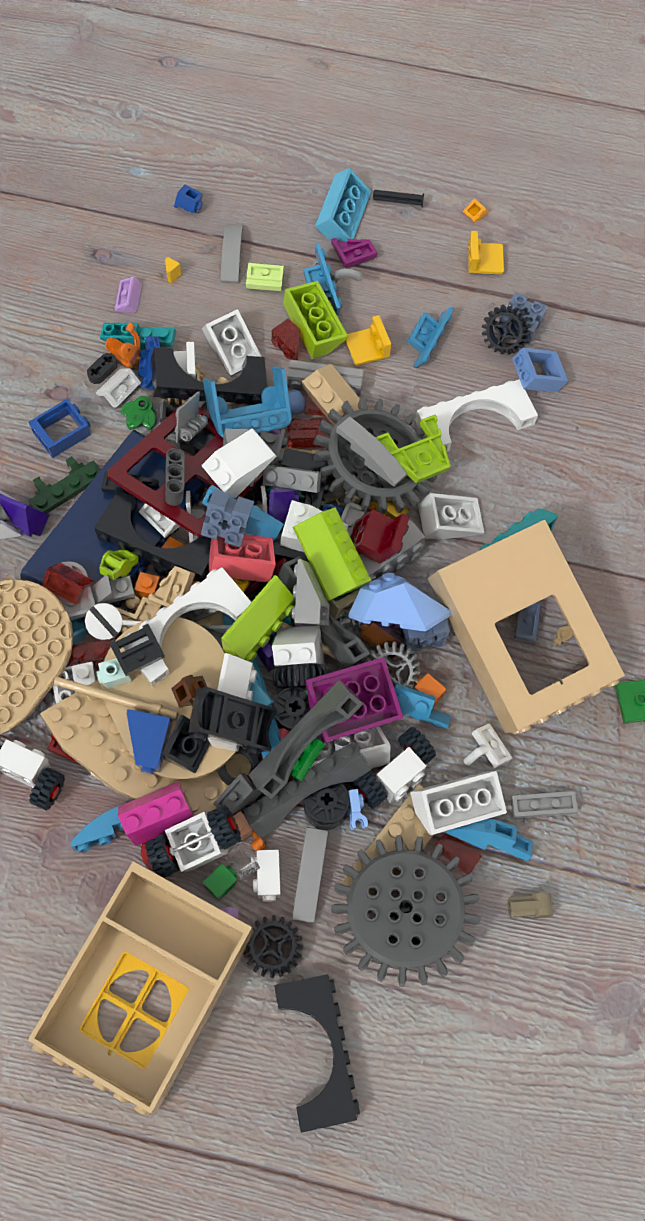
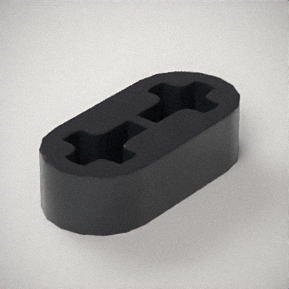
M106 353L97 359L87 369L89 381L93 384L103 382L117 368L116 357L111 353Z

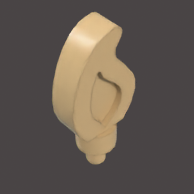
M569 625L558 629L553 647L571 639L573 633Z

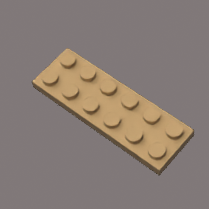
M418 784L413 791L423 789V787ZM411 794L365 851L371 860L379 856L376 851V840L380 839L382 841L385 851L388 853L396 851V835L402 836L404 841L403 849L411 851L415 849L414 844L418 836L423 837L422 850L433 837L415 814ZM358 860L353 868L360 872L364 864ZM394 869L392 873L394 875H400L401 871L399 869ZM346 875L340 884L351 887L354 879ZM371 889L369 891V895L375 896L377 894V891L374 889Z

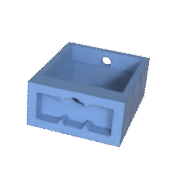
M522 348L512 358L523 389L558 392L568 382L557 351ZM532 363L541 364L545 375H537Z

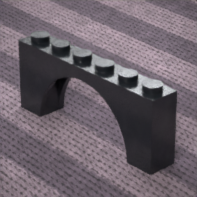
M154 347L151 356L153 397L187 400L197 392H200L199 401H206L203 382L192 378L179 366L173 349ZM246 355L242 365V373L239 377L228 383L215 384L217 396L229 403L261 404L262 392L268 387L265 358Z
M285 448L281 466L320 472L322 467L328 466V462L314 461L313 457L315 454ZM327 476L321 477L320 492L306 491L311 506L319 510L323 509L326 501L322 497L323 493L327 494L329 482H326ZM282 533L278 535L275 541L273 540L275 562L282 558L290 561L298 556L302 560L309 562L305 552L280 546Z
M118 490L94 527L97 538L104 543L114 544L120 550H128L140 559L146 558L158 567L162 565L168 568L169 571L174 566L195 573L193 581L200 583L204 581L209 574L211 538L206 536L198 537L193 542L177 548H160L148 544L137 535L133 527L134 516L138 508L136 498Z
M326 974L274 985L278 1010H296L314 1018L326 1031L333 1050V1067L326 1086L313 1100L296 1107L300 1132L303 1133L356 1121V1115L360 1114L358 1100H353L351 1090L355 1089L353 1075H348L346 1065H350L348 1050L343 1051L342 1041L345 1040L343 1026H338L337 1017H340L341 1014L338 1002L334 1003L332 994L336 993L334 980H329V975Z

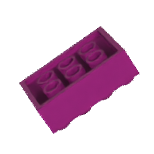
M384 657L305 680L310 710L339 680L351 689L363 703L348 720L329 727L316 737L323 743L403 718Z

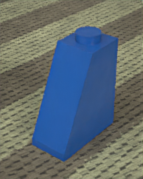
M127 709L126 714L135 764L141 768V772L153 775L154 771L160 772L164 759L161 754L168 742L173 721L169 717Z

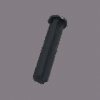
M374 190L373 200L420 205L423 208L424 193L418 195Z

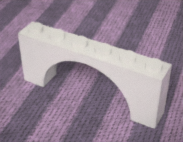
M519 379L508 381L499 386H491L483 391H474L470 395L463 397L458 396L447 402L441 401L430 407H422L417 410L415 421L418 428H421L419 423L422 419L436 414L438 429L442 433V444L445 445L446 452H449L452 443L449 435V426L459 415L467 411L486 409L498 412L508 418L517 430L535 425L538 414Z
M221 567L218 570H212L201 583L197 582L192 585L188 593L176 597L173 604L169 607L160 609L156 613L157 616L153 619L144 621L138 630L142 629L143 625L149 624L162 649V642L167 629L174 620L184 613L203 608L214 609L229 615L236 621L250 605L251 601ZM145 636L122 649L126 651L149 639ZM163 659L139 670L152 687H155L170 675Z

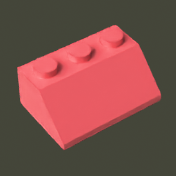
M245 534L240 547L225 543V538L219 536L216 540L211 538L209 573L214 569L218 570L222 567L231 578L258 582H269L271 580L276 565L273 538Z

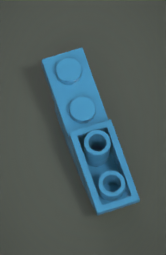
M214 485L209 487L202 502L207 507L214 489L220 490ZM253 505L245 533L270 537L275 541L284 524Z
M118 806L103 813L86 825L71 841L72 849L78 852H85L90 850L93 845L100 844V846L112 843V839L117 838L115 830H124L117 816Z
M488 818L445 831V833L483 850L489 844L496 849L505 851L527 862L532 857L533 841L517 835V827L502 821Z

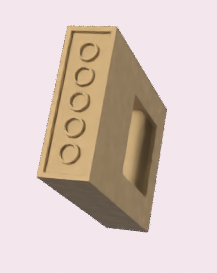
M546 520L538 522L448 565L428 578L440 604L448 608L452 613L448 620L505 733H523L531 729L530 725L543 723L549 719L548 716L560 714L567 710L566 707L575 706L585 701L584 698L597 695L602 692V689L620 683L619 678L625 676ZM553 595L588 662V666L561 679L562 684L560 681H557L531 695L523 683L495 627V623Z

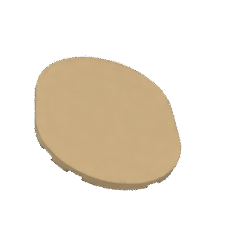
M26 580L0 581V735L21 725L34 712L53 687L55 678L60 677L65 670L73 646L72 623L62 602L48 589Z
M179 617L169 626L162 642V651L165 655L163 661L170 672L168 677L155 687L151 686L140 671L130 674L132 682L108 689L101 683V690L149 704L157 703L163 705V708L178 712L177 719H171L173 723L169 738L180 716L184 715L190 719L192 706L179 708L171 688L185 676L193 675V677L203 675L207 687L217 690L225 654L218 641L206 629L190 620ZM144 621L130 627L117 640L122 639L128 633L137 631ZM112 648L109 649L104 662L116 658ZM104 699L106 707L128 751L134 757L126 713L127 709L140 712L145 711ZM210 744L196 773L185 770L163 759L161 771H154V773L168 779L190 780L200 778L221 768L235 755L236 751L214 748Z

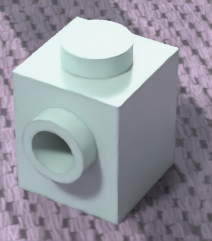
M117 658L98 663L100 670L96 671L99 683H103L107 689L132 682L130 675L125 676Z

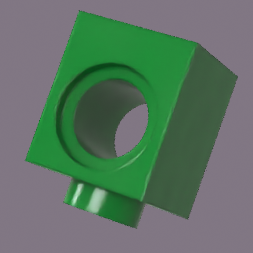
M221 864L203 881V885L220 901L238 884L236 878L238 874L231 866L226 868Z

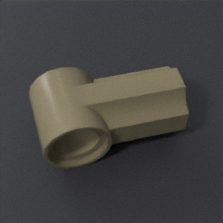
M549 892L508 898L507 906L510 918L527 916L546 918L554 916L551 894Z

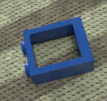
M68 399L29 421L33 434L52 458L91 435L89 430L91 425L85 416L82 418L75 403L71 404ZM70 415L79 428L53 442L44 429Z

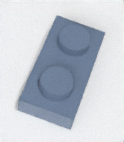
M534 603L518 612L514 639L535 642L541 609L540 603Z

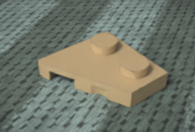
M174 566L169 575L159 583L160 588L154 594L151 593L148 599L169 607L173 604L176 597L189 592L195 573Z

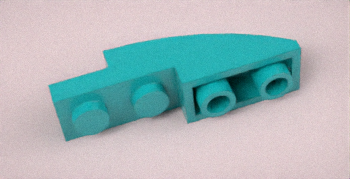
M103 323L100 334L101 340L106 342L108 338L113 337L122 343L134 345L133 336L125 330L128 323ZM131 323L135 325L134 330L139 336L140 350H146L145 340L150 335L159 337L160 347H173L177 333L174 327H140L138 323Z

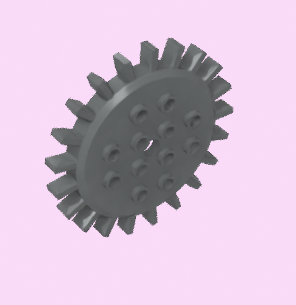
M364 397L360 398L358 402L359 410L356 411L353 410L348 400L344 401L341 407L345 413L344 417L332 408L328 417L336 425L333 426L322 420L318 427L319 430L330 435L329 438L316 435L313 442L315 445L326 447V451H316L313 458L314 461L328 462V466L322 467L320 472L321 477L333 474L336 478L329 488L331 492L343 486L348 490L344 503L348 504L355 495L363 499L361 511L365 512L370 505V501L378 502V510L383 515L387 510V502H393L397 513H401L405 508L402 501L404 497L415 507L420 499L413 492L414 489L425 497L427 496L431 488L422 481L415 483L409 476H406L394 487L374 471H368L367 469L370 468L364 465L365 459L350 449L351 443L336 432L337 427L348 417H351L374 437L389 433L396 446L402 448L420 441V438L425 435L422 428L415 431L410 426L415 418L413 413L407 416L406 420L401 419L397 416L400 409L398 404L392 408L390 413L383 411V400L380 398L376 402L374 409H368ZM438 475L426 480L433 483Z
M396 835V851L387 853L384 844L379 839L376 840L375 844L379 856L373 860L363 850L360 849L357 852L359 861L364 864L360 872L346 864L343 867V872L348 877L354 879L352 886L348 887L335 883L334 891L348 896L347 904L331 905L332 913L348 915L347 923L338 924L334 927L335 935H341L349 931L352 932L354 940L344 946V953L346 955L350 954L358 947L366 953L358 964V969L361 971L368 967L371 960L381 964L377 972V981L382 982L386 977L388 968L399 970V987L405 986L407 970H417L421 985H427L428 975L425 967L434 964L438 973L444 978L447 976L448 971L441 960L443 957L449 954L460 964L464 961L465 957L454 945L457 940H461L468 945L474 944L476 938L471 934L463 932L462 927L463 923L472 925L480 923L481 916L465 913V905L478 903L480 897L479 894L466 896L462 894L460 887L468 885L473 877L471 874L463 875L459 879L454 877L451 871L457 868L460 859L457 856L452 858L447 865L437 860L442 854L443 845L438 844L434 848L432 855L429 856L421 853L423 837H417L414 844L415 849L411 851L403 849L404 841L402 836ZM394 869H399L401 871V874L394 875L392 871ZM422 871L423 876L417 877L415 872ZM371 889L377 891L375 896L369 895ZM393 891L399 892L400 896L394 898L392 897L391 893ZM420 893L422 898L419 900L415 899L414 894ZM442 894L445 900L438 901L436 896ZM409 902L413 909L410 913H403L399 908L400 904ZM369 912H374L376 916L375 918L370 919L368 918L367 914ZM393 913L399 917L395 921L390 918V915ZM419 915L421 921L415 922L413 916ZM442 917L444 923L438 924L435 919ZM394 936L397 938V942L392 944L388 939ZM418 938L420 940V944L413 945L412 939Z

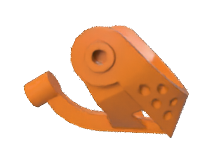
M128 323L125 330L133 336L134 345L122 343L113 337L108 338L105 343L106 349L127 368L139 365L140 339L134 330L135 325Z

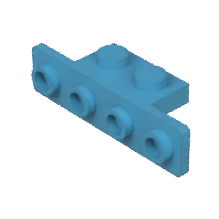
M317 243L315 244V254L319 265L303 269L306 283L319 282L328 300H331L336 315H339L342 302L340 297L336 295V283L330 277L331 268L325 262L324 248L321 249L320 244Z
M452 306L442 312L438 321L426 312L421 314L407 339V342L420 352L414 363L415 367L421 364L424 365L429 360V353L437 346V339L444 333L445 324L452 318L451 313L454 309Z
M396 683L394 689L402 714L412 716L419 721L430 722L436 727L448 728L451 716L432 709L436 697Z

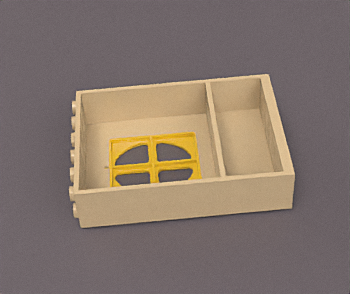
M133 861L30 1035L28 1041L33 1043L31 1048L43 1055H53L52 1061L60 1066L73 1067L72 1073L80 1078L89 1079L90 1077L94 1080L92 1084L100 1090L115 1092L113 1097L120 1102L135 1104L133 1109L140 1114L146 1116L157 1113L243 955L247 943L250 942V937L254 934L253 928ZM136 970L148 972L149 977L135 1002L129 1003L110 991L111 984L120 976ZM157 980H162L167 985L171 997V1013L167 1022L158 1020L142 1009L143 1003ZM104 999L109 1000L127 1012V1016L112 1042H107L103 1038L98 1024L99 1007ZM136 1018L145 1021L160 1031V1036L157 1040L142 1050L124 1052L120 1048L124 1037Z

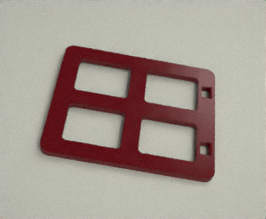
M199 408L198 414L206 416L209 420L204 428L216 434V436L195 456L191 457L184 453V487L193 478H199L206 484L214 485L220 489L202 465L215 451L223 447V437L217 433L210 414ZM176 409L108 470L107 476L110 481L191 534L203 537L201 531L206 513L199 519L195 518L180 507L171 506L165 502V484L158 490H152L128 474L151 451H157L166 457L169 449L176 448L164 440L176 428ZM264 470L258 475L257 479H254L253 487L263 478ZM248 485L238 496L243 498L253 487Z

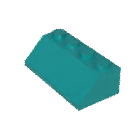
M537 509L533 513L530 511L523 517L521 522L513 523L506 533L501 532L494 538L491 544L486 543L480 550L543 520H546L552 531L558 515L543 509Z

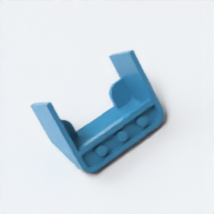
M272 367L274 386L266 387L263 390L261 404L227 410L225 400L217 396L215 381L207 378L203 379L207 408L217 433L224 438L225 429H248V431L254 429L256 433H259L261 431L285 428L290 424L292 417L284 368Z

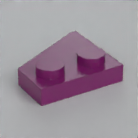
M337 238L331 239V244L345 268L377 257V251L370 240L348 239L347 242L337 241Z

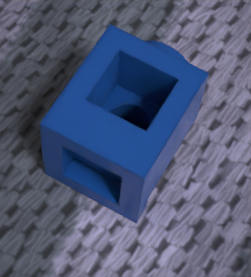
M184 184L177 193L174 207L177 208L179 206L191 213L199 212L203 205L201 201L203 194Z

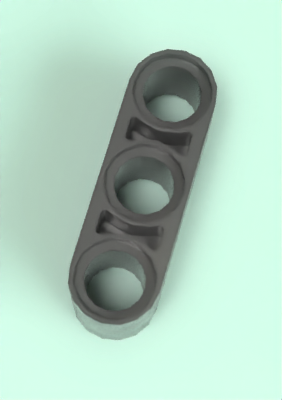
M177 448L167 451L165 463V502L171 506L180 505L183 501L185 455L182 450Z

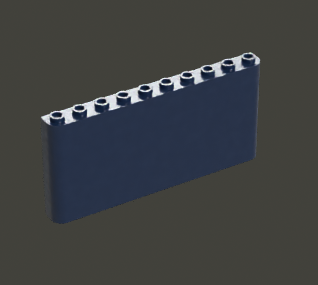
M133 430L23 567L20 574L21 580L31 581L48 589L46 583L48 573L54 566L62 562L80 564L88 575L91 587L104 577V575L100 574L99 568L102 557L109 550L113 552L120 550L112 543L100 541L94 529L115 495L114 493L102 492L104 473L145 438V435ZM151 451L128 474L142 475L159 480V487H149L152 490H158L165 484L166 457L157 451ZM193 478L184 487L183 501L177 506L187 512L186 491H190L191 506L193 507L195 503L201 500L202 493L205 489H209L210 485L199 478ZM136 498L138 508L133 522L135 532L148 544L162 548L169 536L164 538L139 513L145 503ZM138 558L139 563L131 568L127 576H130L133 589L140 572L146 573L147 567L151 563L150 560ZM65 569L61 571L60 575L68 576L71 570ZM124 600L109 604L120 608Z

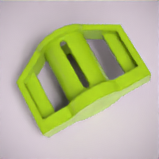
M109 550L102 557L99 567L100 574L108 575L109 579L113 581L120 576L125 577L129 574L131 568L139 563L138 556L127 550L114 552Z

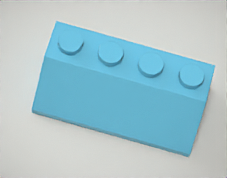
M351 168L335 174L315 227L326 238H337V241L347 242L348 239H354L371 194V190Z

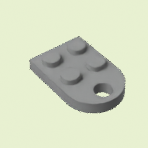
M62 562L50 570L46 580L47 588L62 602L69 614L70 620L86 617L90 608L95 606V601L85 569L75 562ZM65 569L71 570L68 576L60 575L61 571Z

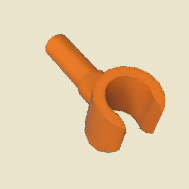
M252 829L255 840L250 845L255 851L263 850L266 847V843Z

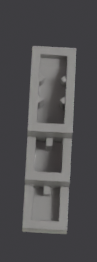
M348 417L337 427L336 432L351 443L350 449L365 459L364 465L395 487L407 476V472L392 454L354 419Z
M306 828L293 920L314 923L328 830Z

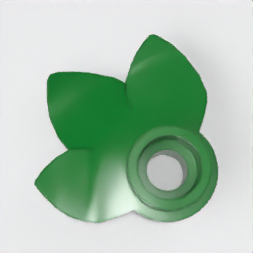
M140 396L135 401L125 403L120 411L122 415L127 416L126 423L129 430L135 429L142 423L151 430L156 421V415L152 410V401L147 396ZM142 402L146 403L144 407H140Z

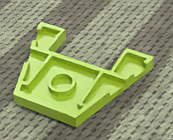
M436 414L422 419L419 423L427 438L410 445L398 448L389 433L375 437L392 454L407 472V476L415 483L446 472L451 467L445 445L442 444V433L438 429Z

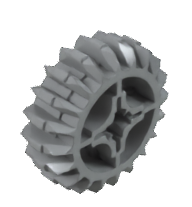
M393 641L392 647H389L388 642H385V648L382 649L380 645H377L378 652L370 651L372 657H367V662L384 657L387 667L388 664L393 666V668L395 666L396 674L391 671L389 672L391 679L395 682L393 683L394 688L397 683L413 689L414 684L411 681H418L416 675L420 674V669L416 667L420 664L419 661H414L417 658L415 653L409 655L411 653L410 647L404 651L403 643L398 648L396 647V642ZM389 655H397L403 659L393 660ZM408 664V674L402 680L400 671Z

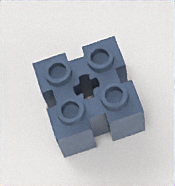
M515 292L509 304H512V310L518 306L519 314L525 311V314L522 316L523 318L529 317V320L525 323L531 324V327L526 329L531 331V335L526 336L529 339L527 343L523 342L529 345L535 336L536 330H538L544 320L548 306L538 301L531 303L527 301L528 297ZM503 315L499 321L506 322L510 316ZM515 320V322H514V327H515L517 330H519V333H520L519 325H518L517 321ZM508 325L503 328L505 329V334L510 331L508 330Z
M214 489L208 503L201 535L215 540L219 536L225 538V543L240 547L254 501L239 496L237 500L229 498L230 493Z
M447 618L427 631L403 628L400 630L401 635L404 637V649L406 650L410 647L411 652L429 647V649L443 647L450 633Z

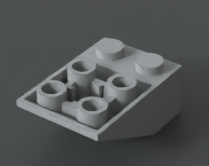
M298 559V564H295L294 567L297 585H294L293 588L296 604L292 608V618L298 624L329 626L330 605L310 563Z

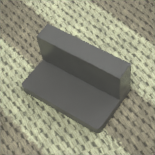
M241 773L213 804L216 808L226 805L229 811L232 812V816L240 811L244 813L243 810L249 807L262 792L256 788L245 773Z

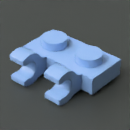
M358 789L349 790V828L354 830L356 828L355 821H359L362 829H365L368 826V820L360 813L362 807H364L363 796L358 794Z

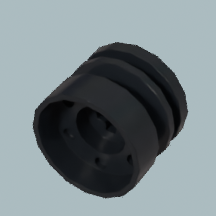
M292 686L283 689L277 694L273 708H277V714L274 717L278 729L284 728L291 731L310 711L308 695L305 692L306 689ZM294 707H298L296 712H292Z
M342 783L322 788L304 798L303 809L307 821L317 829L332 830L340 826L346 818L350 803L347 789ZM324 798H329V805H324Z

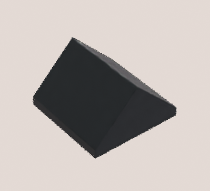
M181 715L161 755L166 761L196 773L210 742L208 738H206V741L192 739L193 735L188 733L190 719Z

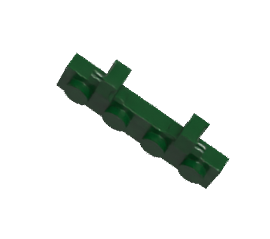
M71 456L66 459L67 466L71 467V471L68 472L69 475L54 485L48 484L47 486L41 481L40 476L35 478L33 482L38 490L35 491L36 496L28 500L31 507L44 513H49L84 491L101 469L94 460L86 465L83 463L78 465L77 461Z

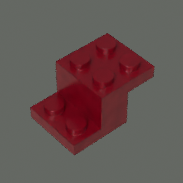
M374 509L370 510L355 521L350 536L358 554L379 564L390 559L396 553L398 554L403 547V536L409 529L407 524L410 517L402 513L393 520Z

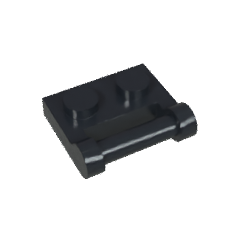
M149 624L143 625L142 629L120 640L109 642L125 676L165 658ZM145 636L148 637L149 640L121 653V648Z

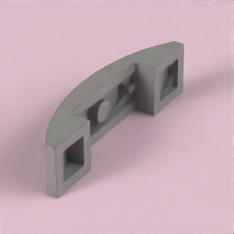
M225 224L221 283L239 284L243 225Z

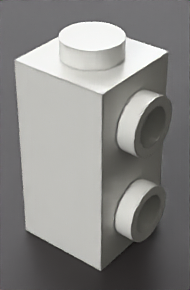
M258 850L257 857H253V871L257 870V879H253V892L258 893V899H263V902H274L276 898H280L279 850Z

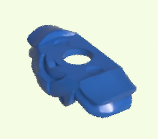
M150 335L145 340L146 350L140 352L138 375L143 377L141 387L147 390H153L151 368L154 347L160 348L159 337Z

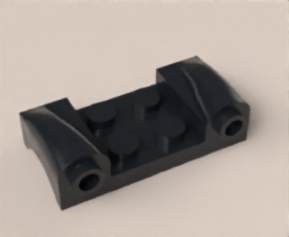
M209 687L197 688L188 733L193 735L192 739L206 741V738L214 737L243 745L242 748L249 755H259V752H271L269 728L274 716L277 714V708Z

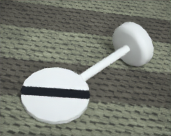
M100 603L91 607L85 618L88 632L101 640L111 639L116 636L121 630L122 625L134 626L142 622L122 620L119 610L107 603Z

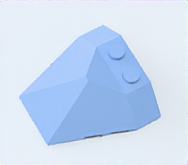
M385 573L378 579L370 581L369 584L361 587L349 612V618L362 623L370 624L371 621L382 622V626H389V623L400 624V628L427 631L452 615L448 608L403 577L396 576L393 573Z

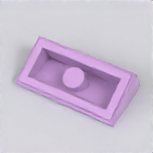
M135 276L120 280L115 311L137 312L142 283Z

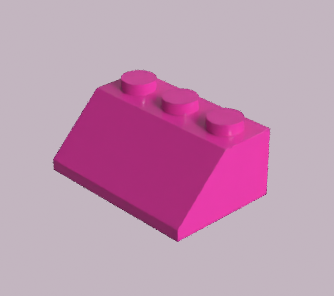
M178 781L118 806L117 816L126 835L137 846L161 834H166V829L195 815L182 785Z

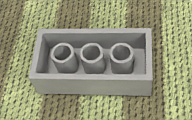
M411 519L407 524L409 529L402 539L403 547L398 554L396 553L390 559L380 564L359 554L371 581L378 579L385 573L400 572L411 560L414 562L421 557L426 536Z

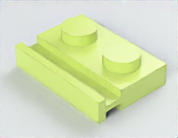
M248 263L246 288L281 291L284 266Z

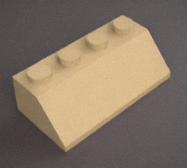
M332 364L317 369L302 381L304 391L333 426L336 424L328 417L332 408L344 417L345 413L341 407L344 401L348 400L354 411L359 410L358 402L360 398Z

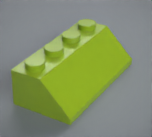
M318 281L285 289L283 305L312 359L328 355L348 338L345 329Z
M336 507L320 512L292 527L328 601L357 590L371 581Z
M276 575L273 576L221 637L224 653L252 662L257 655L256 651L268 643L271 633L273 631L277 632L283 624L282 620L292 614L295 598Z

